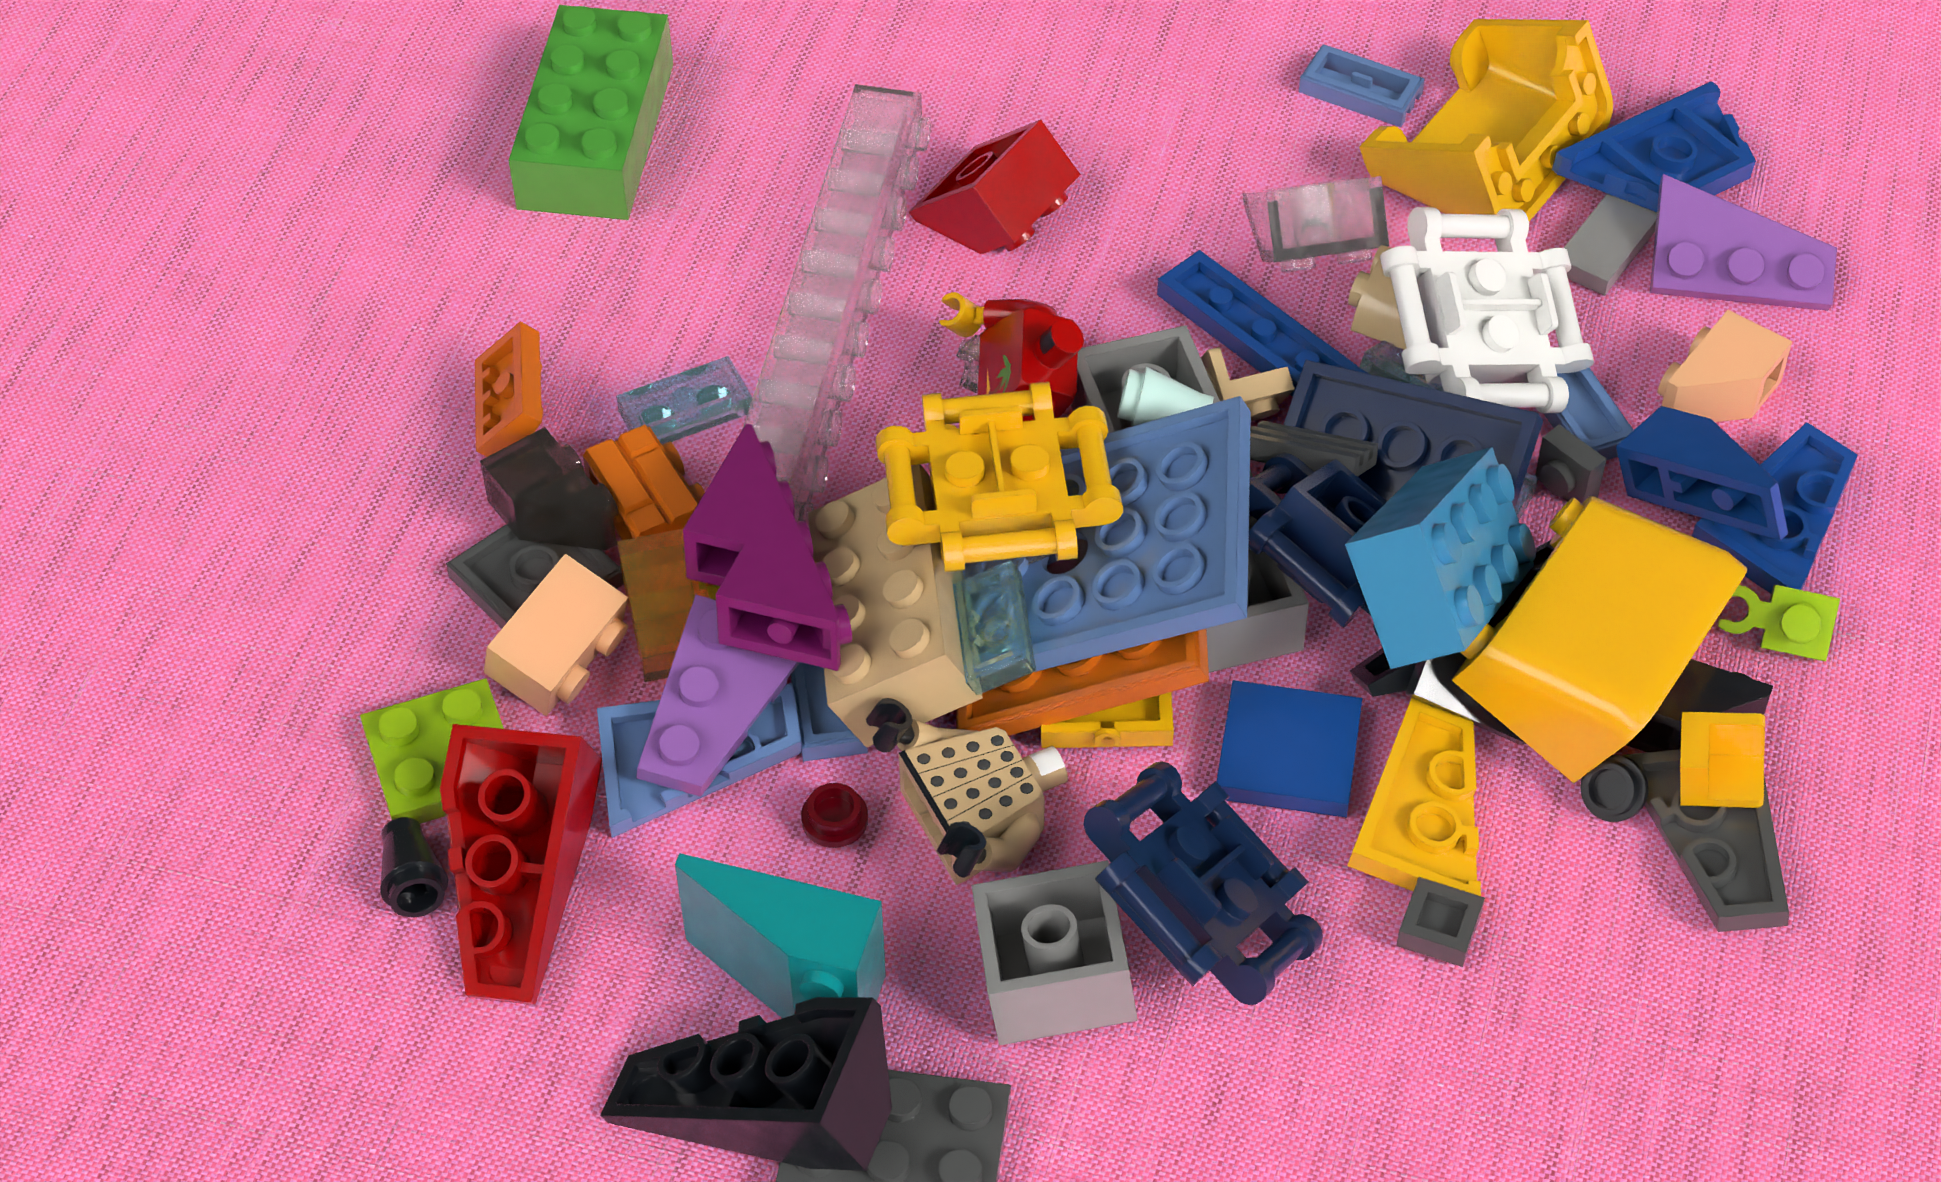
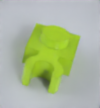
M1774 584L1770 602L1760 601L1757 594L1750 588L1742 585L1737 587L1732 596H1738L1745 600L1748 606L1747 614L1740 621L1719 619L1717 625L1719 628L1733 634L1745 633L1753 627L1764 629L1760 643L1761 648L1826 662L1840 598Z

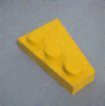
M1411 698L1347 864L1348 867L1410 891H1414L1417 880L1421 877L1481 896V881H1477L1476 866L1479 834L1478 827H1475L1474 794L1477 787L1473 721Z

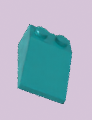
M679 853L675 863L686 940L781 1018L794 1015L796 1003L816 997H873L876 1001L878 1000L886 977L882 901Z

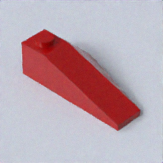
M460 724L452 725L440 785L442 810L447 814L451 849L447 850L450 871L455 877L459 912L456 914L465 995L469 998L536 1005L591 824L601 771L602 758L581 736Z

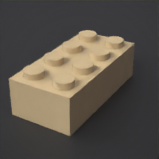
M921 464L911 466L916 506L922 511L935 510L929 474ZM886 477L808 513L809 529L813 544V560L815 563L823 561L826 564L832 584L833 604H843L845 606L852 629V642L840 645L841 664L838 671L824 668L827 705L866 748L874 745L872 738L879 729L875 726H869L866 723V718L883 698L899 701L909 710L912 719L923 723L983 698L964 570L944 571L939 542L904 546L897 545L889 540L885 524L886 514L890 510Z

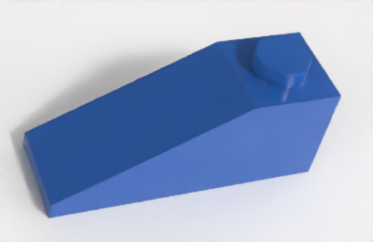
M1661 406L1616 445L1627 496L1780 541L1788 534L1778 482L1712 419Z

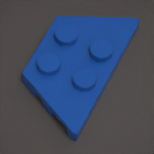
M1710 81L1558 151L1552 171L1562 177L1657 212L1660 180L1663 174L1715 196L1750 179L1756 160L1748 144L1739 137L1738 132L1740 128L1733 115H1723L1718 105L1721 91L1718 85Z

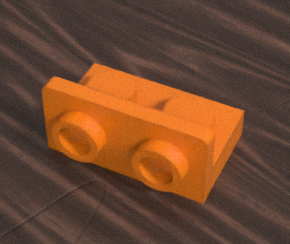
M521 321L475 359L476 452L519 474H524L532 467L531 435L542 423L543 407L541 402L542 363L540 361V334L538 330Z

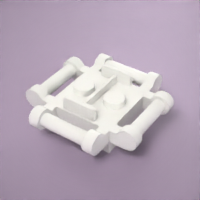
M1434 207L1414 208L1410 212L1407 223L1411 246L1394 247L1380 255L1384 276L1391 277L1407 348L1401 353L1405 372L1408 374H1425L1427 383H1442L1443 391L1514 408L1535 407L1540 413L1562 412L1568 404L1569 390L1565 380L1558 377L1557 373H1574L1587 369L1594 364L1590 344L1583 343L1567 277V272L1571 270L1567 249L1551 248L1541 252H1528L1526 238L1529 231V221L1526 213L1521 209H1501L1497 214L1440 213ZM1440 238L1495 239L1498 252L1442 251ZM1554 329L1559 347L1550 346L1548 334Z

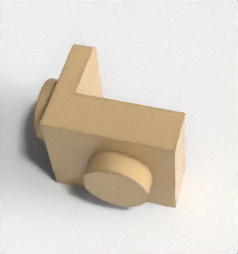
M1220 347L1207 350L1201 357L1219 400L1224 401L1241 396L1251 411V421L1264 419L1280 411L1278 405L1294 390L1288 366L1230 380Z

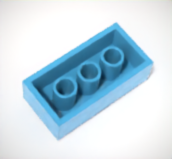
M1493 447L1422 466L1345 544L1390 669L1465 651L1534 567L1533 561L1536 557V548L1533 536L1527 525L1519 523L1512 503L1515 491L1511 474L1504 464H1498Z

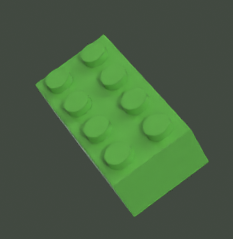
M558 6L508 160L517 210L629 220L674 65L668 14L589 8L585 6Z

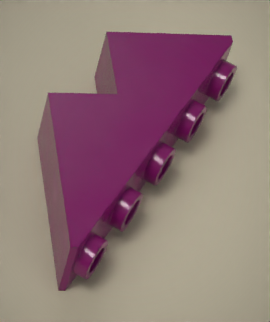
M746 423L683 529L686 578L720 586L716 593L719 644L838 671L841 664L840 645L852 642V629L847 610L843 604H833L832 584L828 569L823 561L815 563L813 560V544L808 525L805 520L796 521L794 518L795 508L792 492L787 480L777 481L776 462L769 441L760 442L752 424Z

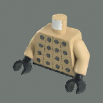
M891 698L881 699L866 718V723L869 726L879 728L872 738L874 746L881 752H890L896 745L902 750L899 752L900 791L955 885L965 882L981 871L1012 872L1018 869L1038 841L1044 829L1045 798L1043 792L1064 784L1068 780L1065 764L1054 746H1050L1022 758L1003 729L994 727L977 731L935 727L912 719L909 710L899 701Z

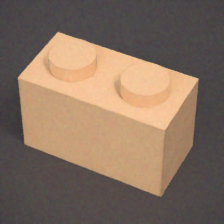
M564 554L487 646L484 673L547 717L560 699L569 704L579 694L590 676V672L586 668L600 652L607 657L619 645L628 630V625L623 622L628 597L576 560Z

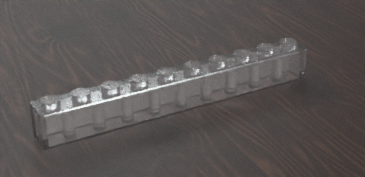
M855 84L743 425L744 427L746 423L752 424L759 441H769L776 462L777 481L787 480L794 501V518L796 521L805 520L808 528V513L814 510V504L811 503L814 492L823 493L827 481L829 466L828 457L825 456L828 446L837 447L840 439L842 411H839L841 402H850L853 396L856 368L852 365L855 357L863 358L866 353L869 338V324L866 322L868 314L876 315L879 310L882 294V281L879 279L880 273H889L892 267L895 248L892 234L893 231H902L907 212V198L904 197L906 190L914 191L917 184L919 158L916 155L918 151H926L928 148L931 119L930 117L922 116V93Z

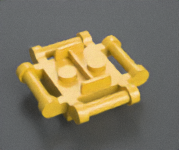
M1049 381L1030 383L1029 390L942 399L941 393L922 394L925 432L912 433L903 426H889L881 430L876 436L877 456L885 464L890 510L886 514L885 524L889 540L897 545L904 546L939 542L945 572L965 570L966 563L1056 554L1057 561L1077 559L1078 547L1075 528L1111 524L1118 520L1123 513L1120 491L1112 485L1105 451L1104 439L1107 437L1108 427L1104 412L1095 406H1083L1074 410L1069 417L1054 418ZM1032 415L1033 421H1023L1022 416ZM959 423V428L945 429V424ZM1079 448L1086 491L1083 495L1068 496L1060 452L1062 449ZM929 463L935 510L922 511L916 506L911 465Z

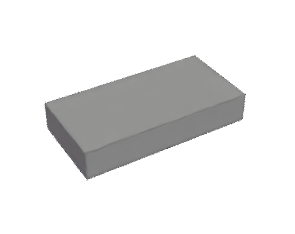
M1606 194L1564 247L1568 251L1571 263V270L1567 272L1568 279L1605 296L1654 234L1657 212Z

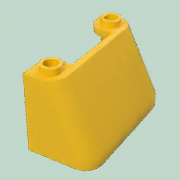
M1474 19L1460 34L1450 52V66L1457 79L1459 89L1412 142L1407 141L1403 131L1398 127L1380 126L1368 136L1359 148L1364 164L1372 179L1429 207L1437 208L1442 213L1497 214L1501 209H1521L1526 213L1530 222L1566 179L1552 171L1556 153L1606 130L1609 126L1613 113L1611 89L1589 20Z
M1590 496L1583 503H1580L1573 497L1554 516L1548 525L1556 533L1550 542V545L1554 548L1553 552L1509 614L1494 628L1487 623L1465 651L1460 652L1467 659L1452 679L1456 685L1573 783L1577 782L1629 743L1651 720L1747 573V567L1728 551L1595 496Z

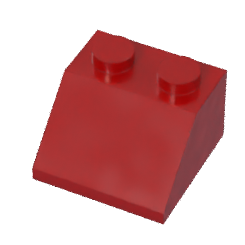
M1040 119L974 146L909 211V214L916 222L979 254H984L1001 247H1005L1007 251H1012L1034 235L1035 229L1032 227V224L1039 217L1051 214L1066 202L1068 196L1064 191L1081 174Z

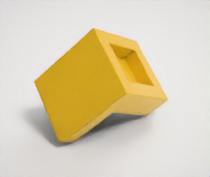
M1682 712L1680 806L1759 808L1763 805L1765 716L1763 714Z

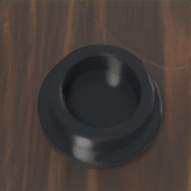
M1611 755L1583 776L1580 787L1581 796L1587 809L1597 818L1608 822L1625 821L1637 815L1646 803L1649 789L1647 777L1642 768L1634 760L1622 755Z

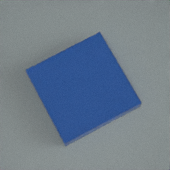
M1233 680L1216 781L1230 796L1226 801L1347 818L1363 698Z

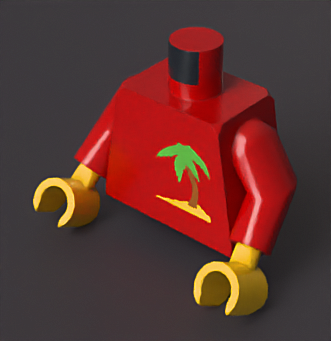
M951 292L943 296L941 302L959 312L951 320H939L942 326L958 336L966 338L974 335L981 325H984L986 328L980 334L978 395L1029 390L1030 383L1049 381L1054 418H1060L1074 401L1077 392L1078 352L1084 344L1083 333L1074 320L1058 316L1057 311L1052 306L1029 299L987 300L984 306H978L957 292ZM1032 415L1022 416L1023 421H1033ZM952 424L945 425V429L957 428Z

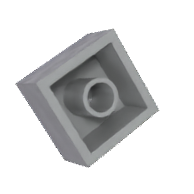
M1108 860L971 885L988 998L999 1046L1138 1021L1117 903L1095 880L1109 865Z

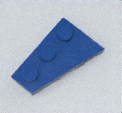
M1806 422L1760 464L1778 482L1788 534L1780 541L1701 518L1694 526L1692 537L1728 551L1747 567L1745 577L1770 594H1772L1774 584L1802 590L1852 474L1858 454Z

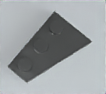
M1681 749L1623 755L1634 760L1644 771L1649 788L1644 806L1717 931L1726 932L1788 926L1789 909L1765 777L1764 803L1759 808L1680 806Z

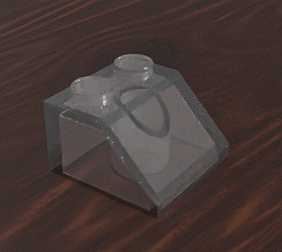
M1381 176L1349 178L1242 193L1243 204L1262 262H1280L1281 272L1316 268L1315 257L1337 254L1338 264L1373 260L1372 249L1379 248L1381 245L1389 247Z

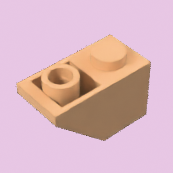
M1727 310L1712 329L1704 326L1698 332L1690 346L1688 357L1682 364L1673 362L1666 370L1657 391L1659 395L1663 396L1661 406L1710 418L1714 422L1750 419L1781 383L1792 341Z

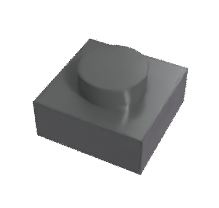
M1559 424L1542 437L1535 478L1542 482L1548 491L1558 497H1562L1567 502L1574 497L1580 503H1583L1590 496L1598 498L1607 459Z
M1419 877L1402 921L1396 946L1463 967L1482 914L1485 898Z

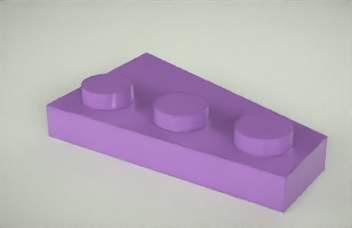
M1662 175L1659 187L1650 293L1825 311L1830 309L1833 303L1837 247L1670 176Z
M695 595L637 767V779L701 797L745 740L748 730L769 702L773 703L787 685V679L800 662L719 644L716 600Z

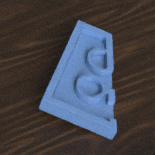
M793 683L787 684L773 703L769 702L748 730L745 740L701 797L637 779V767L660 700L597 708L609 827L612 838L802 753Z

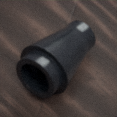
M408 817L394 819L388 822L381 832L383 841L381 897L398 915L410 918L425 916L435 911L442 904L448 887V876L425 839L420 823Z

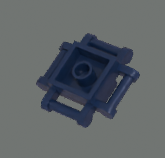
M1282 453L1276 455L1265 463L1262 472L1254 477L1250 476L1249 517L1253 516L1258 521L1249 530L1248 548L1256 555L1262 552L1267 554L1277 563L1278 568L1318 602L1325 603L1331 608L1328 616L1344 628L1361 610H1365L1371 615L1345 544L1387 501L1337 459L1314 472L1292 454ZM1275 493H1279V494L1287 493V494L1284 496L1283 499H1281V498H1280L1279 496H1277ZM1373 625L1375 633L1378 636L1375 625Z
M1163 761L1155 762L1139 774L1136 785L1115 800L1101 801L1088 810L1084 816L1083 825L1086 834L1111 862L1095 880L1191 986H1194L1211 971L1239 1002L1247 1005H1256L1272 992L1275 987V979L1295 960H1304L1310 957L1322 944V929L1317 921L1304 914L1294 915L1285 905L1309 881L1296 867L1291 871L1286 868L1227 804L1226 800L1230 796L1216 781L1190 802L1181 792L1182 780L1177 769ZM1148 809H1151L1162 820L1163 824L1139 841L1129 830L1130 823ZM1260 927L1273 943L1256 958H1246L1237 947Z

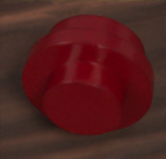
M827 783L816 788L805 801L801 811L802 827L807 837L818 845L829 848L844 847L854 843L864 834L868 825V809L863 798L850 786L842 783Z

